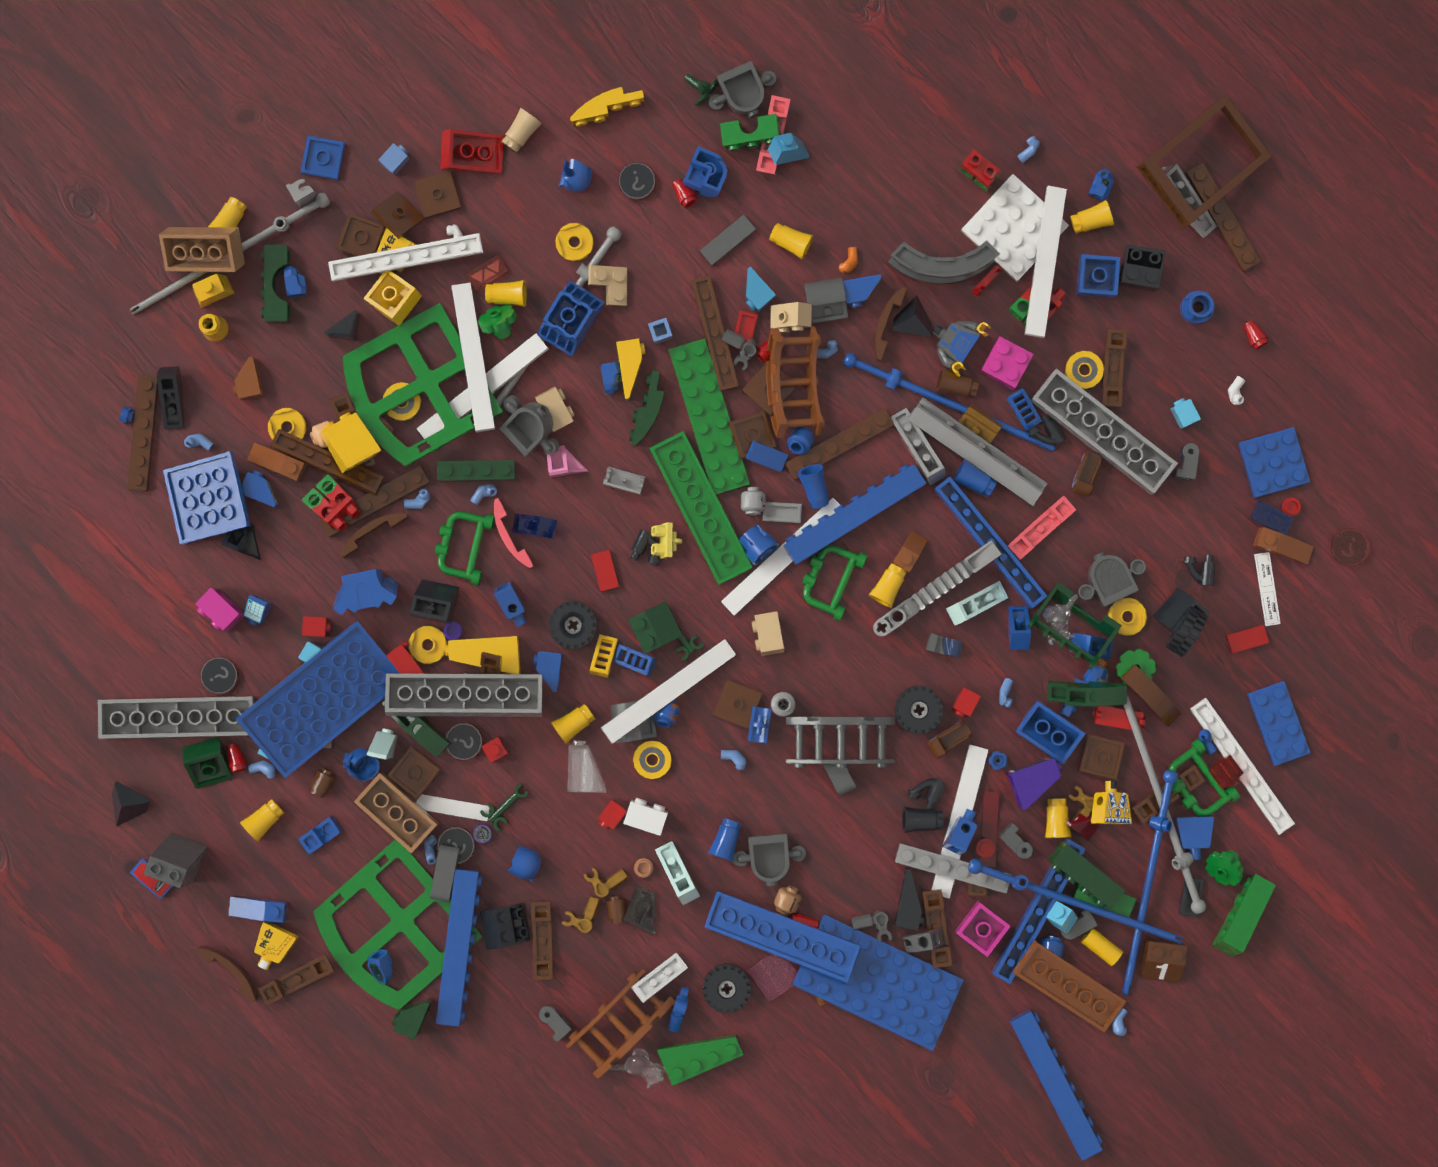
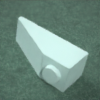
M998 581L946 608L954 625H958L1004 601L1008 596L1001 582Z
M385 728L382 731H377L367 755L382 759L393 758L398 735L393 734L394 730Z
M671 841L655 849L681 903L685 905L700 897L674 843Z

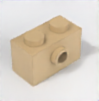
M794 302L771 305V328H779L780 333H790L791 329L792 331H803V328L811 327L812 304Z
M553 387L535 397L538 403L549 409L553 418V432L573 422L572 417L575 415L570 405L565 406L563 400L566 398L561 388L557 390L556 387Z
M777 611L754 615L755 621H752L753 633L757 632L758 640H755L756 650L761 651V656L783 653L784 646Z

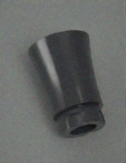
M903 807V833L942 830L944 825L943 811Z

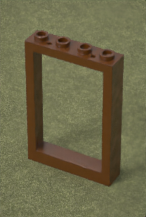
M1225 95L1215 101L1152 153L1137 168L1183 228L1193 223L1267 161L1271 154L1267 146L1259 140L1255 130L1251 129L1247 124L1245 117L1235 108L1234 102ZM1219 110H1222L1257 158L1193 211L1157 162Z

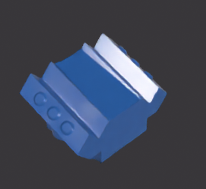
M570 280L563 291L559 292L545 315L544 322L537 336L572 357L577 352L579 345L584 341L587 332L596 321L605 302Z
M379 569L344 575L341 577L343 586H341L335 596L333 610L343 615L347 608L356 613L359 609L374 606L379 608L383 601L392 605L397 597L399 582L390 576L383 578L382 570Z

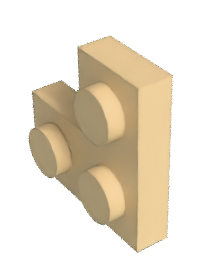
M588 266V285L606 286V305L627 306V267Z

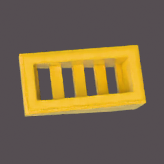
M599 634L590 667V674L605 678L609 677L618 642L617 638ZM604 642L612 644V648L601 645V643ZM603 650L610 652V655L600 653L599 651ZM598 657L602 659H607L608 662L599 661L597 659ZM596 665L606 667V670L596 668Z

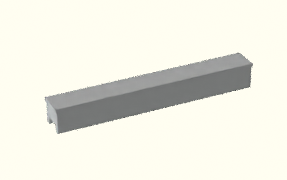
M925 398L921 399L917 407L913 409L907 418L1032 506L1035 505L1048 484Z

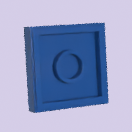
M307 135L300 173L339 181L346 143Z

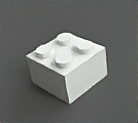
M636 798L631 800L623 824L661 835L668 811H665L666 807L654 804L653 807L647 805L646 800Z

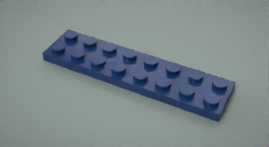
M719 890L716 892L704 926L707 929L846 983L850 980L862 946Z

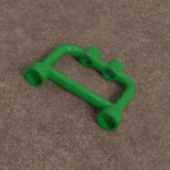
M457 511L449 516L446 525H441L439 536H443L442 543H437L435 548V554L439 555L438 566L443 573L471 580L472 585L479 586L482 571L475 570L484 528L493 529L495 515L487 514L484 517ZM457 519L478 523L466 571L450 568L445 564L450 539L453 534L454 522Z
M827 545L822 548L818 556L813 555L810 566L813 568L810 574H805L802 581L805 584L803 590L805 601L813 607L834 615L833 619L840 622L845 607L839 605V602L854 567L857 566L862 569L868 554L860 552V555L836 545ZM833 552L849 559L832 602L828 605L814 599L811 596V590L826 555Z
M1196 739L1191 743L1192 748L1171 763L1169 770L1176 771L1179 766L1191 757L1221 798L1207 809H1202L1179 777L1177 782L1173 784L1172 791L1176 795L1181 793L1184 797L1181 802L1187 810L1192 808L1197 815L1207 817L1229 801L1236 802L1240 799V795L1233 786L1228 787L1226 790L1222 787L1201 758V755L1207 750L1203 743Z

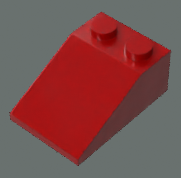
M456 129L442 131L440 170L502 174V140L504 135Z

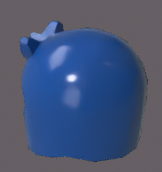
M565 159L559 187L564 186L567 190L576 193L585 191L591 184L593 168H588L575 159H571L570 163Z
M363 748L355 749L350 754L345 753L343 759V767L359 782L373 779L380 769L377 758L368 756V750Z
M520 845L511 861L512 867L507 868V871L521 879H529V881L533 882L535 875L540 870L541 857L535 850Z

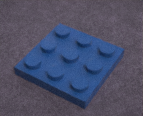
M1294 427L1238 443L1253 498L1310 482Z

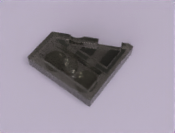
M636 885L623 920L633 927L654 936L656 934V929H653V918H656L654 908L655 893Z

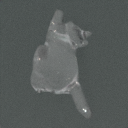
M1073 595L1067 605L1055 604L1053 607H1047L1043 613L1044 621L1049 622L1052 629L1068 640L1075 637L1068 631V622L1071 616V609L1078 595ZM1048 635V642L1050 645H1053L1057 640Z
M644 1049L633 1050L632 1055L624 1065L615 1064L609 1069L613 1071H627L632 1075L643 1077L647 1081L648 1089L663 1081L664 1077L662 1074L666 1072L660 1064L649 1062L648 1053Z

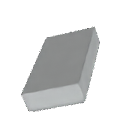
M766 502L762 521L801 523L802 504Z

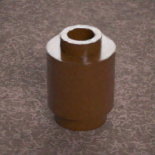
M327 768L318 769L310 785V792L324 798L335 780L334 772Z
M621 895L610 896V900L606 901L611 924L627 922L626 917H628L625 898H621Z

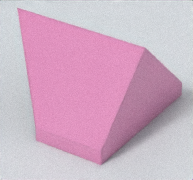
M565 445L559 446V450L554 454H547L548 470L551 478L588 472L565 448Z

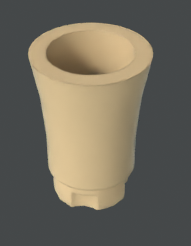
M520 108L502 142L515 152H518L520 146L523 147L528 138L542 123Z

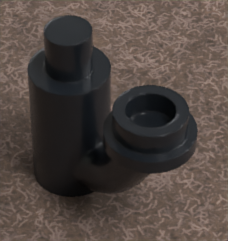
M1048 414L1041 418L1045 424L1043 428L1048 436L1039 432L1041 428H1038V426L1028 431L1029 438L1033 436L1048 445L1056 446L1066 439L1055 420L1051 421Z
M640 529L631 548L633 552L630 558L637 561L639 555L644 554L648 544L651 549L652 544L657 543L655 538L650 533ZM648 556V563L657 567L661 564V561L658 560L659 556Z
M1205 555L1201 574L1194 567V564H1197L1196 557H1184L1182 563H1186L1191 576L1196 582L1200 583V585L1214 586L1215 563H1213V555Z
M937 778L927 779L912 790L908 789V796L918 800L919 796L921 797L919 792L930 787L926 796L928 801L925 807L932 810L935 803H939L947 783Z

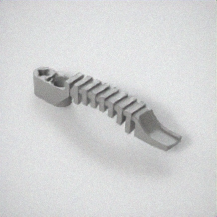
M993 540L989 541L964 560L954 565L949 571L944 572L942 576L937 577L935 581L930 582L926 587L924 586L918 593L913 594L911 598H907L874 623V632L878 636L889 634L917 614L919 610L924 609L927 604L934 602L936 598L938 599L943 593H947L950 588H954L957 583L960 584L965 578L967 579L973 573H976L1002 553L996 547ZM894 612H902L903 620H895L893 617ZM879 623L887 624L886 631L878 629Z

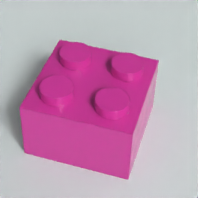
M999 336L979 373L1014 390L1033 354Z
M211 587L195 603L199 607L197 611L203 617L210 618L212 620L211 624L218 631H231L244 617V612L219 588Z
M977 901L957 927L955 933L988 957L1011 926Z

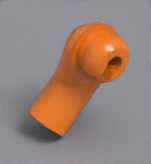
M857 247L848 248V259L839 265L841 273H850L858 265Z

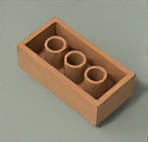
M168 227L159 234L165 271L236 272L245 264L239 227Z
M383 772L379 773L354 801L410 853H413L439 825L437 820Z

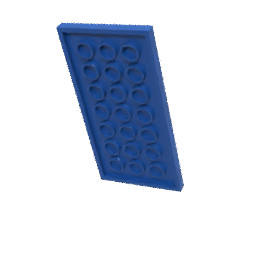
M355 621L235 719L283 777L286 778L385 698L386 674L400 673L361 624Z
M823 915L818 929L862 945L850 980L846 983L801 965L792 986L933 1051L964 980L939 968H933V965L884 942H879L878 939L861 931L854 930L852 927L827 915Z

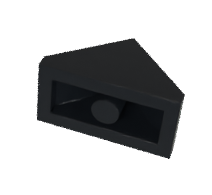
M917 295L894 317L892 331L930 337L932 324Z
M354 310L326 330L325 334L329 338L356 342L360 314Z
M254 525L228 532L221 542L222 546L261 560Z
M117 781L112 791L116 827L145 813L150 799Z

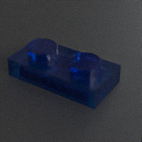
M1261 501L1257 502L1250 516V519L1285 535L1294 519Z

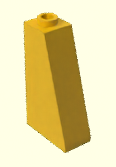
M519 636L450 640L448 645H445V655L449 656V660L481 667V654L486 652L502 656L501 672L521 674Z

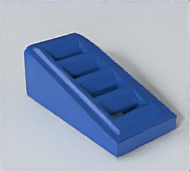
M1024 388L1006 398L1025 431L1042 422ZM1022 396L1023 399L1015 404L1013 400ZM1023 403L1027 404L1026 407L1022 408L1021 410H1018V406L1022 405ZM1030 409L1031 413L1022 417L1021 414ZM1031 416L1035 417L1034 420L1026 424L1025 420Z
M619 644L613 659L614 663L647 676H651L657 658L621 644ZM625 650L627 651V654L625 656L624 661H621L622 655ZM633 653L634 656L631 664H628L631 654ZM639 656H640V657H642V658H641V660H640L639 666L636 667V663H637L638 658H639ZM646 659H648L647 665L644 670L643 667L645 665Z

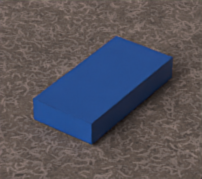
M754 440L746 455V459L779 472L782 471L788 457L787 453Z

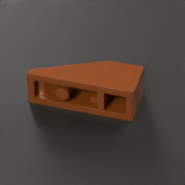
M255 442L247 458L248 461L298 482H301L307 468V464Z
M1265 527L1258 529L1253 547L1306 565L1309 563L1314 548L1312 545Z

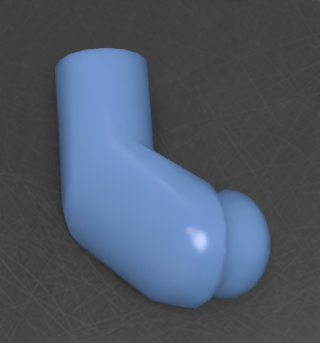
M492 484L481 485L477 488L470 501L479 505L483 497L495 496L497 488Z
M1124 1008L1120 1010L1111 1023L1113 1032L1119 1036H1124L1127 1032V1029L1124 1027L1123 1018L1128 1011Z

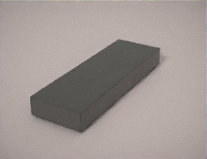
M742 215L703 247L700 253L713 266L751 235L756 228L745 215Z

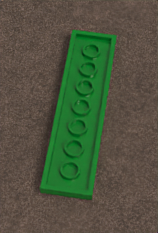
M705 338L669 349L706 474L715 494L718 495L750 485L743 460L739 457L728 423L731 421L718 385Z
M684 431L649 448L718 585L753 568Z

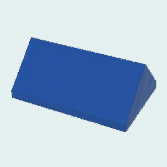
M1038 700L1026 712L1016 730L1019 735L1056 760H1059L1062 764L1066 762L1086 734Z

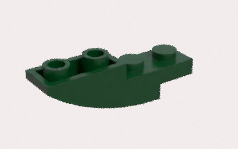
M652 370V374H648L646 386H649V392L644 394L643 405H646V408L638 407V411L633 413L632 422H635V429L630 431L629 441H632V446L637 447L647 436L659 415L665 394L664 391H658L660 371Z
M1052 680L1048 682V701L1065 702L1066 705L1113 706L1127 704L1128 684L1089 681L1088 684Z
M391 716L409 735L435 757H439L450 745V742L426 717Z

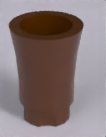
M942 367L937 380L936 393L975 398L979 387V380L962 374L958 377L954 371Z

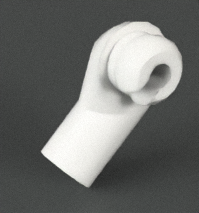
M453 224V226L448 225L446 227L448 236L454 235V238L463 236L457 225Z
M1239 376L1236 377L1228 389L1230 401L1234 405H1240L1244 401L1240 388L1245 380Z

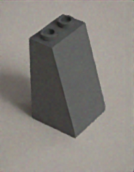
M171 833L150 856L144 875L178 888L192 884L196 879L208 846Z

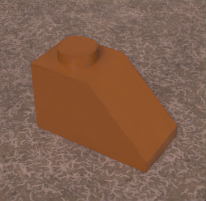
M253 356L249 357L234 380L235 397L238 396L240 400L264 396L256 358Z
M911 531L892 564L909 573L928 540Z

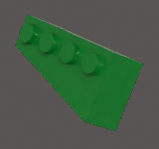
M1257 874L1247 877L1242 885L1244 888L1237 895L1234 906L1228 913L1211 946L1231 957L1243 953L1276 885Z
M736 1034L657 1047L658 1054L672 1086L743 1055V1050Z

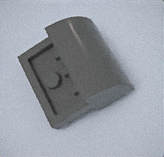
M841 277L804 283L806 302L812 304L811 324L848 318L844 285Z
M637 701L610 705L612 719ZM653 715L618 739L616 743L657 737Z

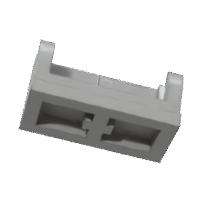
M300 179L291 185H286L300 208L315 201L317 193L310 186H304L299 189V186L306 182L304 179Z
M608 467L603 485L641 495L646 477Z

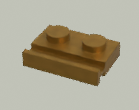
M970 404L959 420V423L988 443L992 442L1003 426L972 404Z

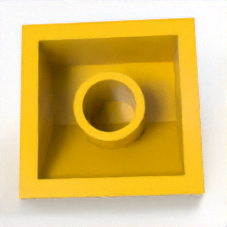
M386 271L364 297V300L386 318L400 326L422 295L415 287L391 271Z

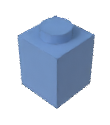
M393 143L378 161L395 176L410 159L406 155L408 151L402 145L397 147Z
M667 318L648 323L654 344L673 339Z

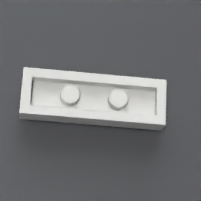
M675 953L631 988L644 1003L688 967L679 955Z

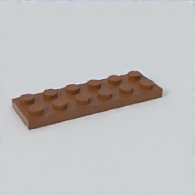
M1035 940L1012 971L1016 976L1104 1033L1127 1002Z

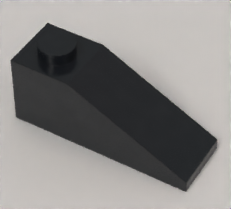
M179 366L160 367L156 377L164 429L184 428Z
M906 868L894 925L918 931L919 926L922 927L924 915H921L922 910L911 869Z

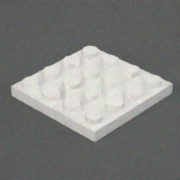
M1012 174L961 229V232L978 247L987 240L1000 253L994 259L995 263L1017 282L1036 261L1044 202ZM1063 219L1060 235L1069 226Z

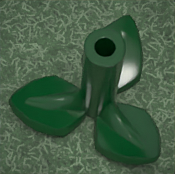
M687 74L684 78L685 81L699 90L702 95L694 103L695 106L707 101L709 94H713L717 84L715 79L711 85L707 81H698L690 74Z

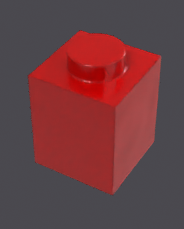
M303 616L302 636L328 637V633H331L332 622H329V618Z
M962 687L951 708L955 709L954 713L962 718L966 715L970 717L981 696Z
M500 736L481 746L490 763L509 753Z
M612 799L598 817L601 820L599 824L607 830L609 828L614 829L628 810Z

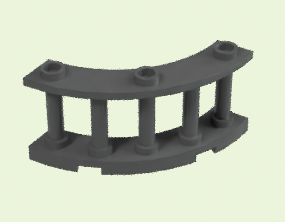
M986 240L979 247L962 256L936 258L915 250L904 241L890 255L892 258L888 263L913 279L928 283L944 284L963 281L981 273L995 262L994 259L1000 253Z
M786 717V725H794V729H796V759H786V763H794V767H806V764H835V767L845 768L847 764H876V767H887V763H895V759H885V729H887V725H895V717ZM805 725H813V729H815V759H804ZM825 725H835V729H837V759H823V729H825ZM847 725H857V729H859V759H845V729H847ZM869 725H876V729H878V759H867V729H869Z

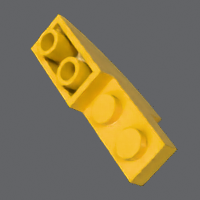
M622 87L604 92L581 106L570 117L571 124L581 127L587 125V122L590 121L595 123L603 122L606 120L605 118L609 117V109L611 111H618L623 109L622 106H639L641 102H644L643 91L623 94Z

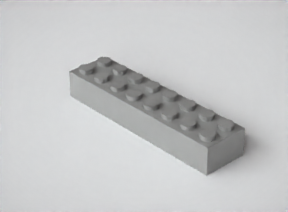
M1058 369L1051 373L1031 399L1034 405L1150 495L1157 491L1178 464Z
M386 674L385 713L387 716L542 717V675Z
M257 696L98 700V739L248 735L235 718L257 701Z

